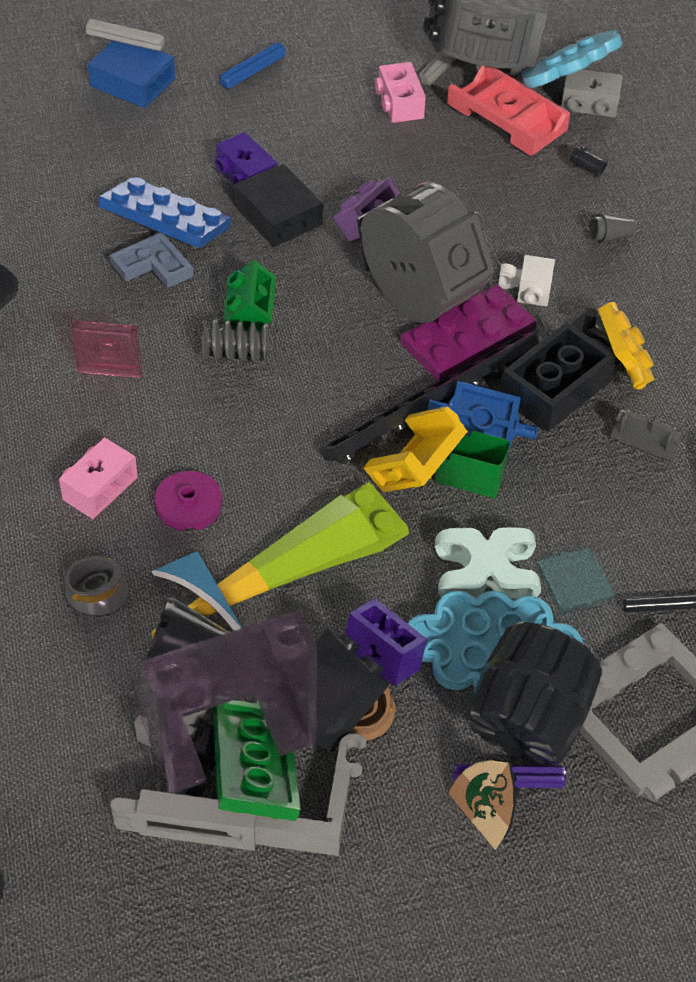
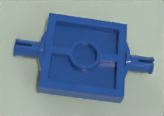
M460 381L456 384L453 398L449 404L430 399L427 407L428 411L447 406L458 415L460 422L468 431L465 435L471 436V432L476 431L510 441V448L516 435L535 440L538 432L537 426L519 422L518 409L521 397Z

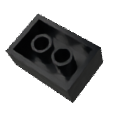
M566 322L503 371L500 392L521 397L518 410L549 432L611 382L616 356Z

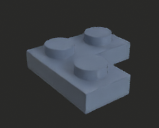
M163 233L156 234L110 254V264L125 282L152 270L164 285L169 288L194 276L191 264Z

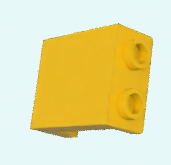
M446 406L408 415L405 422L414 432V436L403 450L398 454L370 459L363 467L382 492L419 487L426 484L468 432L454 411Z

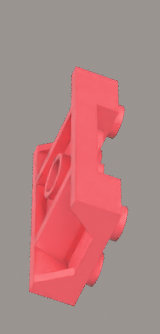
M481 65L473 82L462 89L451 84L448 90V105L466 116L476 112L510 133V143L530 156L568 130L570 112L532 89L527 88L495 67Z

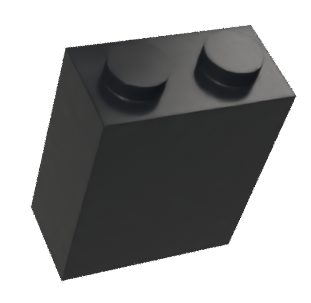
M284 163L234 184L235 207L272 247L290 241L323 225V203Z
M326 629L270 698L315 745L334 752L339 746L341 739L352 731L391 683L381 674L384 667L369 654L363 656L357 651L361 645L346 632L338 635Z

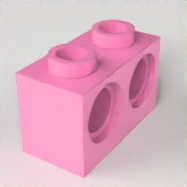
M412 62L379 66V78H375V90L377 95L381 94L383 111L388 112L391 122L424 119L426 96Z

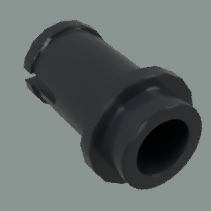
M576 146L569 158V161L573 163L572 165L575 168L580 166L597 177L603 174L608 164L607 160H603L588 152L585 146Z

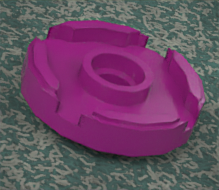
M184 471L174 473L164 479L156 489L154 501L157 515L165 525L181 531H185V528L193 527L194 530H199L212 524L220 515L223 496L219 484L212 477L202 472Z

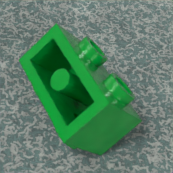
M253 260L242 269L232 272L227 280L228 286L224 303L223 322L225 323L226 320H230L232 329H235L238 322L242 321L244 330L247 331L251 322H255L257 331H261L264 323L268 324L272 321L276 276Z

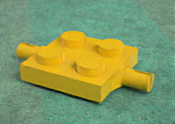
M615 302L607 303L598 310L614 354L625 366L627 375L631 378L633 388L636 390L642 389L646 384L655 380L650 367L654 366V363L648 352L641 345L645 343L644 337L636 326L631 328L627 316L622 310H618Z

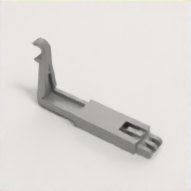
M353 733L344 736L340 741L327 813L328 822L303 818L290 821L245 813H233L231 811L219 810L218 800L141 789L139 800L120 797L112 800L111 810L114 826L119 830L139 832L140 835L251 851H255L256 845L339 856L350 777L362 775V766L358 762H348L346 754L347 750L352 747L360 750L366 747L367 739L360 734Z

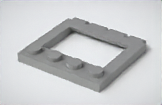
M662 622L600 662L602 676L592 706L579 731L638 797L644 793L653 802L675 788V782L681 784L696 773V725L639 763L592 712V708L604 700H609L618 694L622 688L646 676L648 671L667 661L696 690V657Z

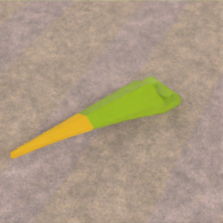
M368 482L345 497L340 495L217 585L229 606H232L302 577L381 552L407 536L409 529L381 494ZM201 597L188 605V607L204 617L218 612ZM156 629L152 632V637H153V638H154V634H155Z

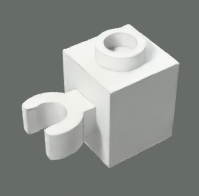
M525 255L522 270L517 269L511 264H501V276L498 285L503 289L519 287L517 302L548 306L555 259Z

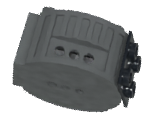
M428 0L431 8L429 16H425L423 31L426 33L435 51L439 52L440 50L443 52L441 59L452 62L454 57L477 64V71H479L481 65L495 68H511L510 75L521 76L524 66L535 68L549 0Z

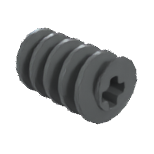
M214 318L210 327L206 325L204 327L202 355L208 358L213 349L216 359H221L224 352H226L227 359L233 360L238 352L240 361H246L249 354H251L252 361L258 363L263 354L266 363L270 342L268 325L264 323L261 331L257 332L255 322H251L246 331L242 321H239L236 328L232 329L230 320H226L223 328H219L218 321Z

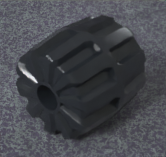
M527 621L517 622L514 626L510 625L503 633L483 667L467 710V724L474 732L480 733V737L491 746L501 745L505 747L506 753L518 759L523 755L528 757L534 764L544 765L547 761L550 764L557 765L566 756L592 706L602 676L600 660L595 653L580 641L555 628Z

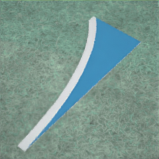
M198 551L152 571L154 576L172 580L192 590L218 611L239 638L246 635Z

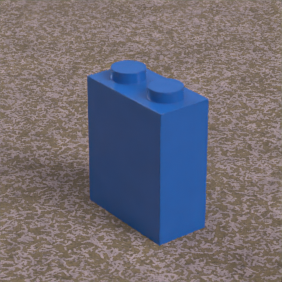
M116 41L109 43L106 48L88 63L91 87L142 108H146L176 79L174 56L162 51L150 50Z

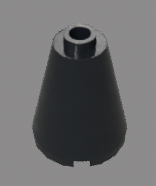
M168 596L144 666L151 669L171 670L173 665H176L192 673L235 676L237 670L244 672L250 651L245 649L246 641L177 599Z

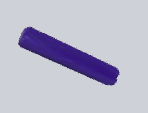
M455 764L453 767V783L465 769L474 764ZM512 765L513 773L517 777L515 782L517 788H563L565 786L566 771L562 765Z

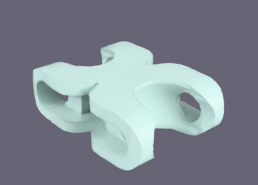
M504 527L494 530L490 539L485 540L481 532L474 528L442 530L435 538V549L438 556L442 560L458 562L465 568L447 571L442 575L438 584L439 596L442 597L451 591H463L478 598L488 590L502 592L512 601L522 596L538 597L541 593L539 576L532 570L516 568L510 563L528 559L533 554L536 547L535 535L526 528Z

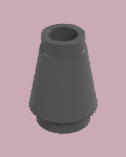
M599 213L597 216H593L589 222L590 238L597 240L599 243L632 237L635 233V222L633 219Z

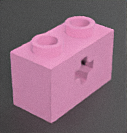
M104 437L97 445L90 447L75 465L63 472L59 478L62 500L91 519H94L138 478L136 458Z

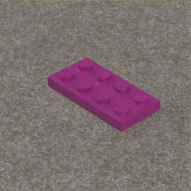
M496 284L449 310L434 321L423 323L402 334L400 344L434 378L440 380L514 336L529 333L536 329L537 320Z

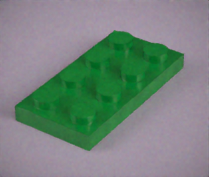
M216 697L213 705L218 809L233 813H245L272 819L296 821L300 812L290 718L279 707Z

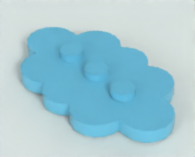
M617 30L607 31L595 36L585 37L577 41L576 44L558 50L554 55L538 61L535 68L529 67L521 72L525 86L527 88L541 86L560 76L569 75L586 68L590 63L607 56L609 52L620 48L623 44L620 34L617 33Z
M463 591L448 592L438 600L434 614L417 615L408 622L411 627L428 639L422 661L431 662L433 676L437 682L451 690H463L472 684L476 688L483 667L503 633L510 625L514 626L517 622L527 621L543 624L564 632L583 644L582 637L576 629L570 625L553 623L552 610L542 599L534 596H522L512 601L507 595L498 591H487L478 598Z

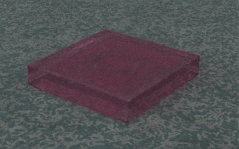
M73 320L71 331L78 373L141 378L143 369L138 326Z

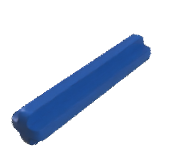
M276 42L219 76L221 86H224L225 89H230L282 59L286 55L285 46L281 45L280 42Z

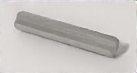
M89 19L86 24V32L91 36L155 51H161L165 44L164 36L96 19Z
M440 52L419 74L421 83L432 85L457 58L453 57L452 62L441 59L443 52Z

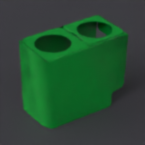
M472 431L471 436L464 435L435 471V482L496 499L505 474L510 441Z

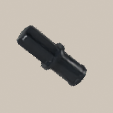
M205 723L204 726L201 724L198 727L194 747L187 754V762L190 765L183 785V792L186 795L202 796L209 770L214 769L216 766L213 724Z

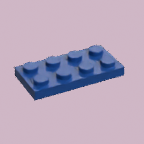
M131 177L99 196L100 208L197 248H201L225 232L231 225L232 217L222 214L220 210L200 205L191 198L175 195L166 188L153 186L138 177Z

